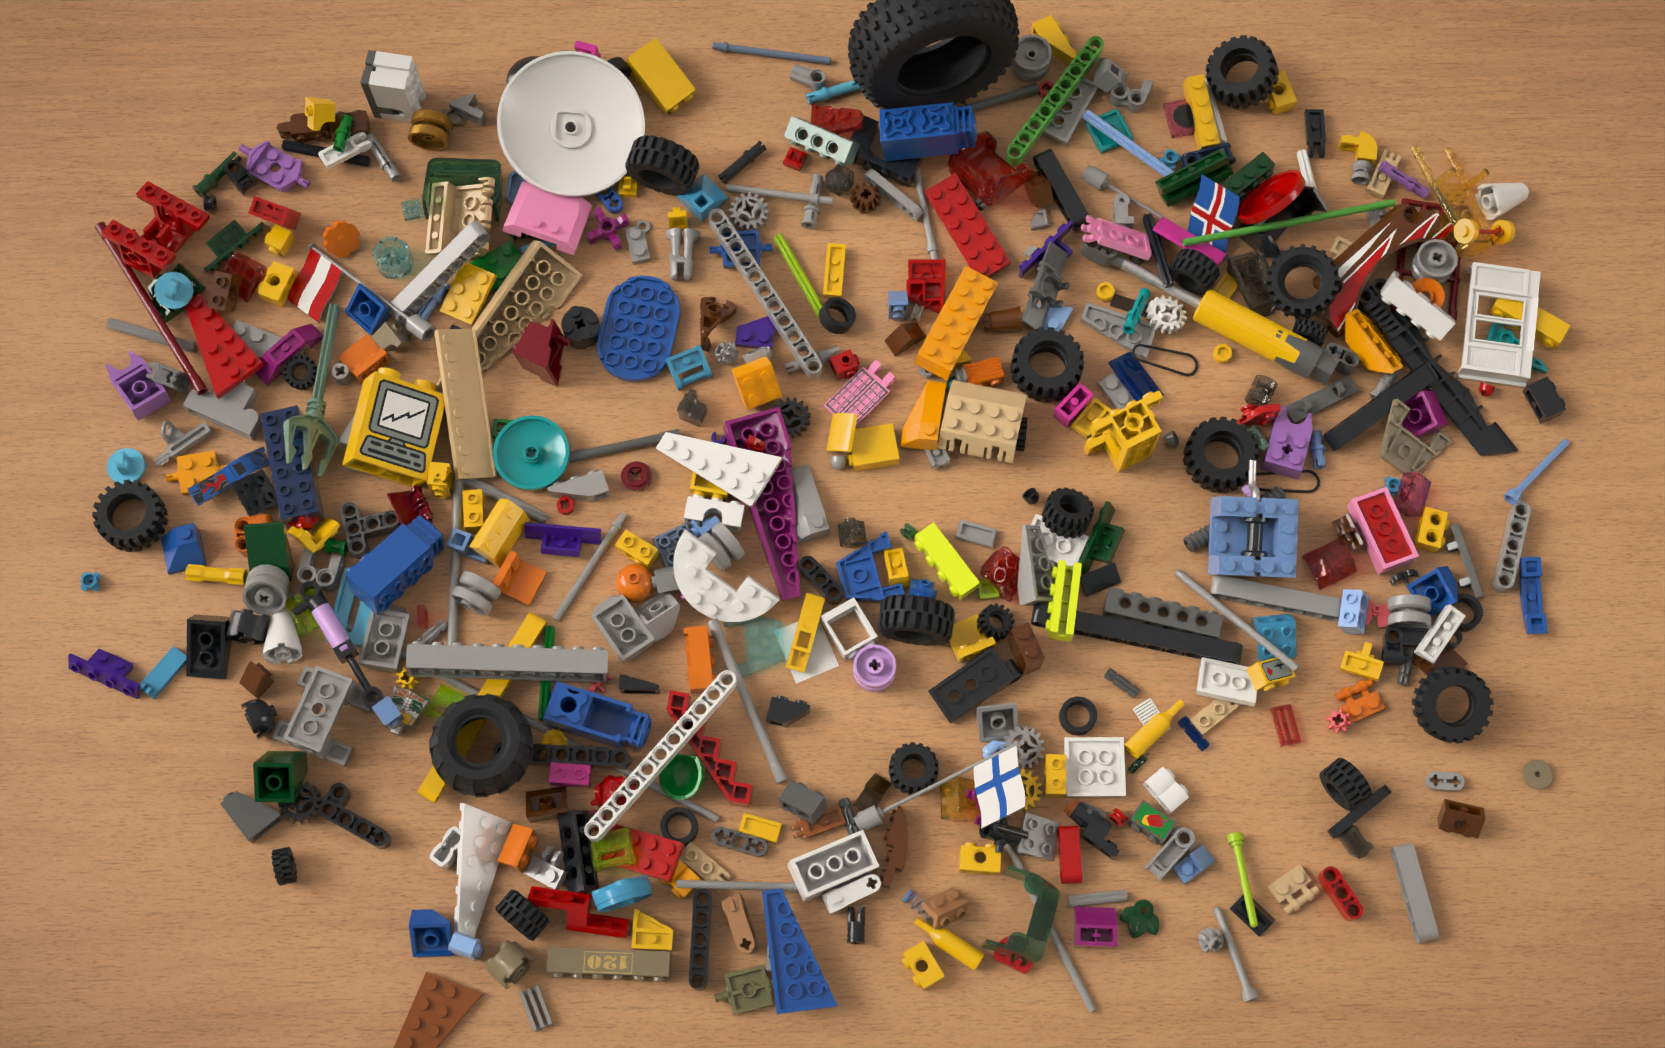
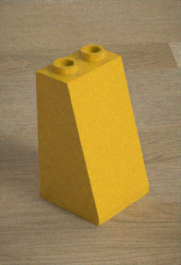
M654 38L627 58L626 63L631 68V77L665 115L669 112L671 114L680 108L679 105L682 102L688 103L694 98L693 95L696 89L657 38Z

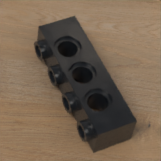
M572 810L557 816L562 852L564 853L565 871L568 872L566 875L568 891L587 894L599 889L593 843L584 832V828L589 822L588 810Z

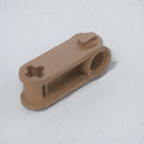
M739 893L721 900L738 950L745 954L754 953L758 948V941L742 894ZM746 940L752 943L749 945V949L743 946L746 944Z

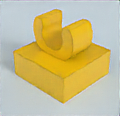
M623 177L619 181V197L637 198V180L631 177Z
M674 207L673 212H668L670 229L688 228L686 210L681 211L680 207Z

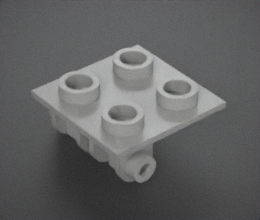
M1025 812L1024 818H1022L1021 830L1028 831L1029 837L1021 839L1017 847L1018 854H1028L1052 861L1059 822Z

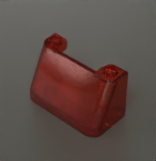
M988 131L977 133L976 148L959 149V154H953L949 157L948 170L950 174L956 173L962 184L987 206L998 204L1030 180L1033 169L1026 163H1021L1017 166V169H1014L996 154L997 141Z

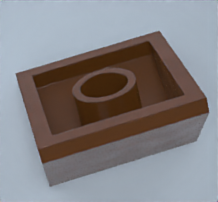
M566 786L526 792V817L530 823L557 819V816L569 812Z

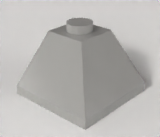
M667 591L658 593L634 610L657 642L673 632L681 606Z

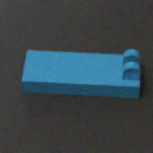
M173 646L140 683L139 688L155 700L185 666L186 655Z

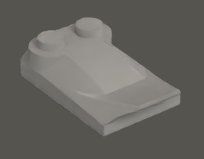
M623 594L621 596L612 595L594 607L591 617L622 663L635 659L656 642Z
M389 606L386 611H381L378 615L371 610L358 661L360 666L385 672L398 671L401 666V656L410 620V614H408L406 608Z

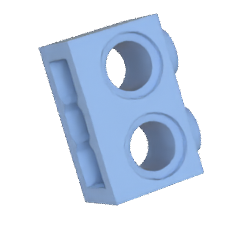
M1343 589L1338 627L1346 634H1364L1369 597L1363 590Z

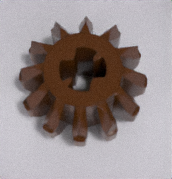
M863 182L862 187L857 184L855 186L856 190L851 191L850 202L853 203V208H859L860 213L866 210L868 214L869 209L875 212L876 206H880L881 193H878L879 188H873L872 182L869 186H866V183Z

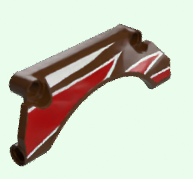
M1397 204L1334 259L1333 263L1338 267V275L1340 276L1339 288L1335 301L1330 304V308L1327 311L1325 310L1326 320L1329 323L1327 329L1334 337L1339 338L1345 332V315L1358 309L1359 300L1368 279L1385 258L1398 249L1410 244L1433 239L1447 242L1454 236L1455 224L1449 215L1427 209H1421L1418 212L1412 205ZM1318 274L1313 279V286L1317 290L1320 288Z

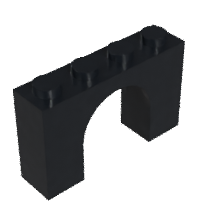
M862 115L849 139L860 144L853 164L860 165L867 171L873 169L886 179L890 178L899 185L910 187L916 171L920 168L925 157L885 161L876 157L872 153L870 146L878 132L879 121Z

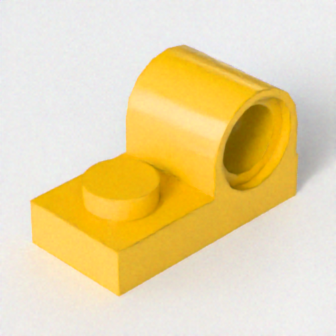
M903 548L883 551L889 586L902 583L903 588L909 587V576Z

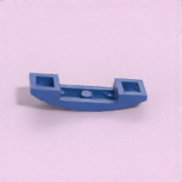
M1541 557L1520 558V601L1527 634L1548 633L1546 614H1543L1540 583V577L1542 576Z

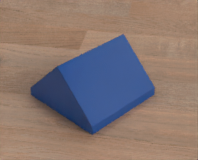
M362 283L358 284L345 310V313L369 335H373L384 322H387L392 317L388 307Z

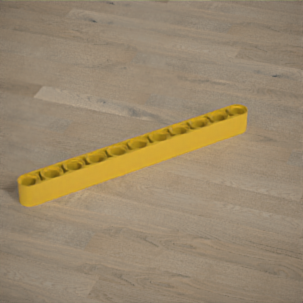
M529 612L508 647L518 644L524 645V648H532L544 631L548 621ZM487 679L478 695L492 694L502 698L512 680ZM488 719L475 720L458 732L456 746L463 758H465ZM434 766L424 779L417 794L436 803L447 787V784L437 774Z

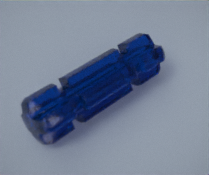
M1184 716L1178 721V724L1182 729H1185V733L1190 739L1197 743L1200 751H1204L1209 747V742L1202 738L1203 735L1194 724L1191 725V721L1187 716Z

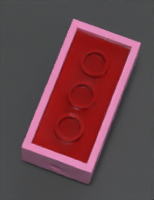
M1387 487L1350 501L1347 508L1365 542L1364 545L1378 575L1413 563L1419 555Z

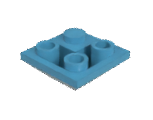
M705 174L693 183L692 189L688 193L677 196L701 222L709 217V213L712 210L718 209L729 200V197Z

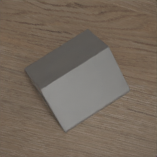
M1016 702L977 707L976 720L980 742L1002 740L1004 736L1010 737L1009 730L1015 732V727L1018 726Z

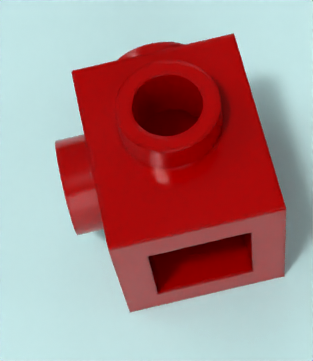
M851 349L830 357V366L837 380L844 377L851 378L858 372L860 362L857 355H853Z

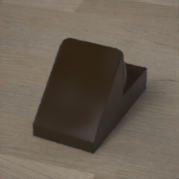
M875 773L865 784L864 790L853 806L860 811L873 805L877 807L892 783Z

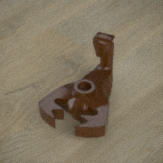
M716 297L701 298L700 346L703 351L709 352L711 349L710 339L708 338L711 331L719 324L729 320L736 313L737 306L729 300H726V304H723L722 308L720 304L715 303Z

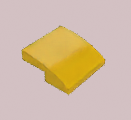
M833 414L826 451L851 452L858 414Z

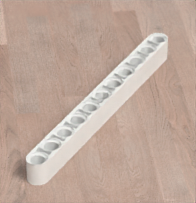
M725 670L716 677L590 819L584 828L585 835L589 840L598 842L610 831L737 686V680L732 671ZM731 677L733 682L730 685H725L722 683L723 679ZM712 692L720 694L716 700L710 699L709 696ZM702 706L707 710L703 715H699L696 713L697 708ZM685 722H692L693 727L691 729L685 730L683 728ZM674 736L680 738V742L676 745L670 744V739ZM661 751L667 753L666 758L663 760L656 758L657 754ZM647 766L653 767V772L650 775L643 774V770ZM634 781L640 783V787L637 790L630 789V784ZM619 797H626V803L624 805L620 806L616 804V801ZM612 812L613 817L611 820H603L604 813ZM592 827L599 828V833L596 836L589 834Z

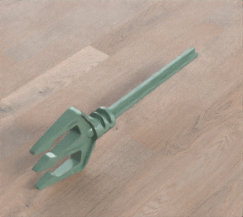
M329 304L313 395L307 401L306 413L292 416L284 421L283 424L287 464L292 462L297 451L293 446L295 429L303 432L304 453L301 456L303 470L308 468L313 458L312 450L317 439L319 438L325 442L323 460L317 463L319 477L324 474L339 443L338 435L324 420L326 402L323 401L340 311L338 304Z

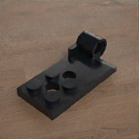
M991 647L932 687L928 692L951 724L996 692H1000L1005 687L1018 681L1023 676V673L1013 659L1003 662L994 648ZM969 680L977 682V687L974 690L966 688V683ZM953 691H958L961 694L960 699L956 702L950 700V694Z

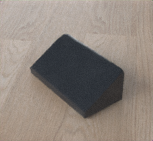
M1115 562L1080 576V585L1086 597L1121 583Z
M1242 894L1230 907V910L1260 937L1274 923L1275 919L1253 899L1258 926L1255 928L1251 927L1244 895Z

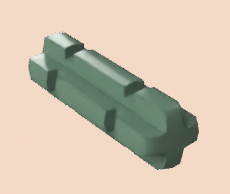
M1251 425V428H1248L1247 431L1251 430L1254 437L1252 439L1258 441V449L1265 451L1269 447V443L1259 428Z

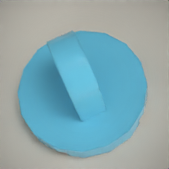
M169 272L162 275L157 280L154 289L159 303L168 309L174 310L188 305L193 298L194 292L188 277L178 272Z
M123 448L111 455L107 462V472L114 482L119 481L123 485L124 480L128 479L132 483H134V480L140 481L139 479L146 473L147 465L145 458L138 451L132 448Z

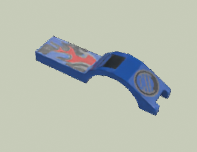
M264 446L239 457L222 470L187 489L196 505L200 506L232 487V482L268 467L270 463L264 453Z

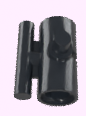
M1006 817L981 829V825L979 828L980 837L994 841V845H996L995 853L998 854L1003 853V848L1006 844L1017 846L1022 838L1027 839L1029 832L1007 825Z

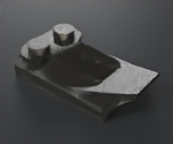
M1262 249L1229 258L1227 260V272L1235 279L1248 308L1263 317L1275 314V305L1273 302H1270L1266 290L1269 265Z

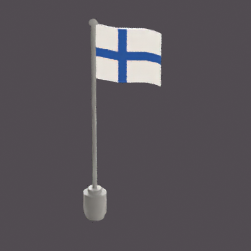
M1015 741L1014 744L883 810L873 805L857 813V816L854 817L857 827L860 831H868L882 824V819L885 818L884 813L973 768L975 790L981 810V829L1025 808V790L1018 767L1017 747H1020V743Z

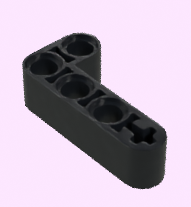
M342 783L333 784L319 806L320 815L378 849L388 848L392 842L390 834L379 826L346 809L345 806L351 798L350 790ZM340 789H344V795L340 798H337V791ZM333 806V813L326 815V809ZM351 816V821L344 825L342 823L343 818ZM368 825V831L360 834L361 826ZM374 833L380 837H384V841H378L375 837H373Z

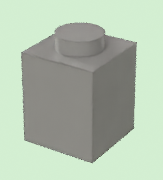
M674 567L654 570L655 576H651L653 588L657 587L658 593L679 589L674 575Z

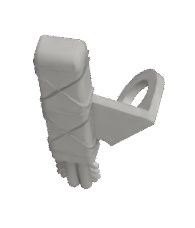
M165 420L161 426V435L166 443L170 445L166 447L168 452L159 454L154 463H156V466L164 465V463L166 464L171 457L176 459L202 440L208 438L212 431L204 422L185 435L171 421ZM168 425V434L166 435L165 430L166 426Z

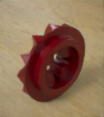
M639 461L628 463L621 472L622 483L627 489L633 491L643 490L646 486H649L652 479L650 468L645 463ZM640 473V478L642 480L636 479L635 481H632V474Z

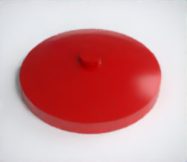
M1287 170L1268 178L1242 200L1238 207V217L1244 224H1255L1279 213L1301 193L1305 185L1304 177L1298 170Z

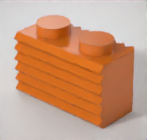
M999 356L962 365L967 375V381L970 384L997 387L1004 382L1005 374Z

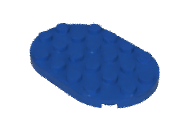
M635 276L617 285L610 293L598 335L597 350L602 365L614 377L629 382H640L653 378L666 367L665 359L671 357L680 320L678 297L666 282L652 276Z

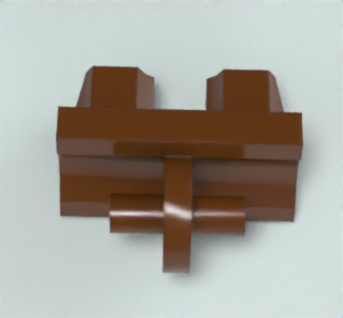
M1350 513L1332 522L1337 536L1340 538L1347 553L1365 544Z

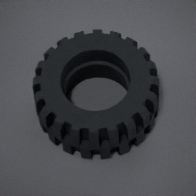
M1241 35L1240 38H1236V36L1231 37L1230 41H1223L1219 48L1216 47L1213 50L1214 55L1209 56V64L1206 65V78L1219 102H1222L1227 107L1232 105L1234 109H1239L1240 106L1243 109H1247L1249 105H1259L1258 102L1260 100L1265 101L1268 98V93L1272 94L1275 89L1273 85H1276L1278 82L1279 69L1272 50L1269 46H1266L1263 40H1257V37L1254 36L1247 38L1246 35ZM1244 61L1258 64L1257 72L1248 81L1231 83L1226 80L1228 72L1234 65Z
M653 135L640 136L634 140L625 163L627 173L631 178L637 180L639 184H643L645 187L651 188L656 192H662L667 195L672 194L673 196L678 194L680 196L684 195L692 189L700 166L697 157L689 149H685L684 146L672 140Z
M1044 327L1037 329V332H1034V330L1029 331L1027 337L1023 336L1019 340V344H1016L1011 361L1012 379L1014 383H1018L1017 388L1020 392L1023 390L1026 392L1025 394L1028 398L1031 396L1036 397L1035 401L1039 402L1041 399H1045V402H1052L1054 398L1056 401L1062 400L1063 395L1067 396L1078 385L1084 368L1083 351H1079L1081 347L1079 343H1074V337L1070 334L1068 336L1065 335L1064 330L1060 329L1058 332L1054 330V327H1049L1048 330H1044ZM1050 352L1057 355L1063 361L1065 370L1056 377H1043L1031 368L1030 359L1038 353Z
M1213 417L1208 422L1203 421L1199 424V427H1195L1189 436L1183 453L1185 455L1183 462L1184 465H1187L1186 472L1188 475H1193L1191 480L1194 483H1201L1200 487L1203 489L1206 487L1211 488L1210 492L1216 493L1217 490H1221V493H1227L1229 489L1231 491L1237 490L1239 486H1243L1248 481L1249 460H1256L1258 464L1257 459L1259 458L1260 450L1257 449L1258 441L1252 439L1254 437L1251 430L1247 431V426L1244 423L1239 425L1236 423L1237 420L1233 418L1229 421L1227 417H1220L1219 420ZM1214 441L1229 444L1238 455V463L1236 466L1228 469L1215 467L1205 457V446Z
M911 594L890 595L881 602L878 630L886 638L907 644L924 646L944 645L952 638L955 611L950 604L931 597Z
M1448 666L1447 668L1439 667L1435 672H1428V677L1425 679L1421 678L1419 681L1421 685L1419 688L1415 687L1414 693L1416 697L1412 699V705L1415 706L1413 714L1418 719L1417 723L1423 727L1427 734L1447 743H1463V740H1473L1475 734L1480 735L1483 732V726L1487 727L1490 722L1487 721L1488 716L1493 715L1490 705H1494L1493 698L1489 696L1491 694L1490 688L1485 686L1486 682L1478 677L1477 674L1463 668ZM1450 686L1462 688L1466 691L1469 698V707L1466 714L1454 723L1443 721L1439 718L1436 711V702L1440 693Z

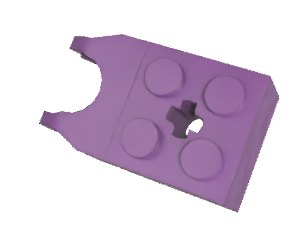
M131 350L128 352L131 363L126 369L117 370L110 364L105 366L115 389L139 421L171 402L161 384L146 377V374H151V369L141 357L134 354Z
M1282 406L1280 414L1275 419L1268 440L1269 447L1266 448L1261 470L1298 480L1303 469L1313 430L1312 414L1308 413L1306 419L1301 424H1293L1287 418V407Z

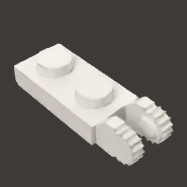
M365 132L350 136L347 139L344 152L335 151L333 145L320 151L318 155L327 170L360 154V152L369 150L372 143L369 140L364 141L367 138Z

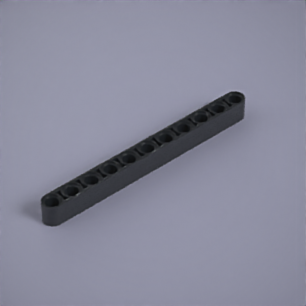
M1034 604L1031 617L1032 625L1041 628L1046 627L1047 619L1050 620L1051 616L1050 613H1047L1048 605ZM1076 611L1074 634L1196 659L1204 657L1240 665L1243 645L1236 642Z

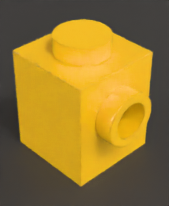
M275 224L271 232L266 234L264 243L269 253L285 257L295 237L290 230Z

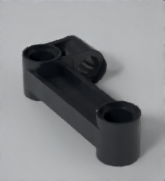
M1389 627L1382 637L1381 659L1384 661V664L1403 665V647H1417L1429 629ZM1458 629L1453 634L1457 642H1448L1445 648L1455 649L1461 643L1463 636ZM1394 633L1397 636V640L1391 641L1388 638V634Z

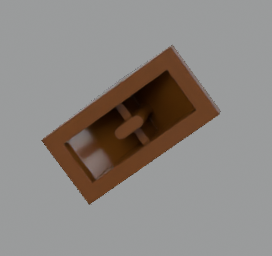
M917 322L900 324L885 339V343L893 355L896 356L925 339L926 335Z

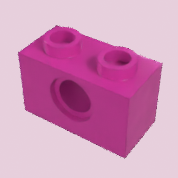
M1079 383L1055 408L1053 417L1068 428L1089 405L1094 394Z
M551 762L549 783L551 786L591 788L593 769L591 765Z

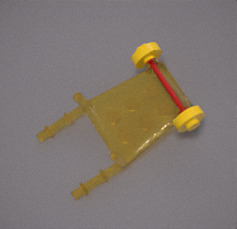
M1417 145L1411 147L1414 155L1413 159H1416L1422 170L1421 175L1425 176L1431 190L1454 227V236L1459 242L1454 248L1458 257L1476 256L1484 253L1495 243L1508 244L1514 239L1515 227L1508 220H1498L1488 229L1471 188L1489 175L1487 169H1483L1467 181L1464 169H1461L1456 160L1457 155L1453 154L1450 147H1447L1443 151L1446 155V161H1449L1451 168L1435 180L1431 173V167H1428L1423 157L1424 153L1420 151ZM1453 175H1454L1455 177L1457 176V178H1458V180H1459V182H1460V183H1445V181L1448 180V179H1449L1450 177H1452Z

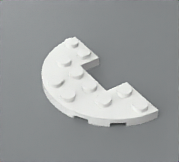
M686 529L684 530L675 549L674 575L682 595L697 611L710 618H718L720 621L741 622L764 614L779 601L778 596L749 575L737 590L715 575L706 567L717 552Z

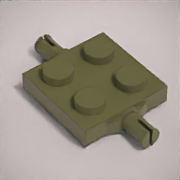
M764 964L724 974L726 991L714 994L716 1003L728 999L734 1015L773 1005L771 997L773 979L769 980Z

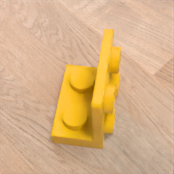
M327 517L311 534L307 530L297 529L294 526L287 532L300 545L314 553L324 547V542L329 537L331 538L337 534L338 528L341 525Z
M979 614L953 624L952 638L949 643L958 663L979 656L991 647L995 648L996 643L993 636L987 638L985 633H979L981 628L977 629L979 623L976 622Z

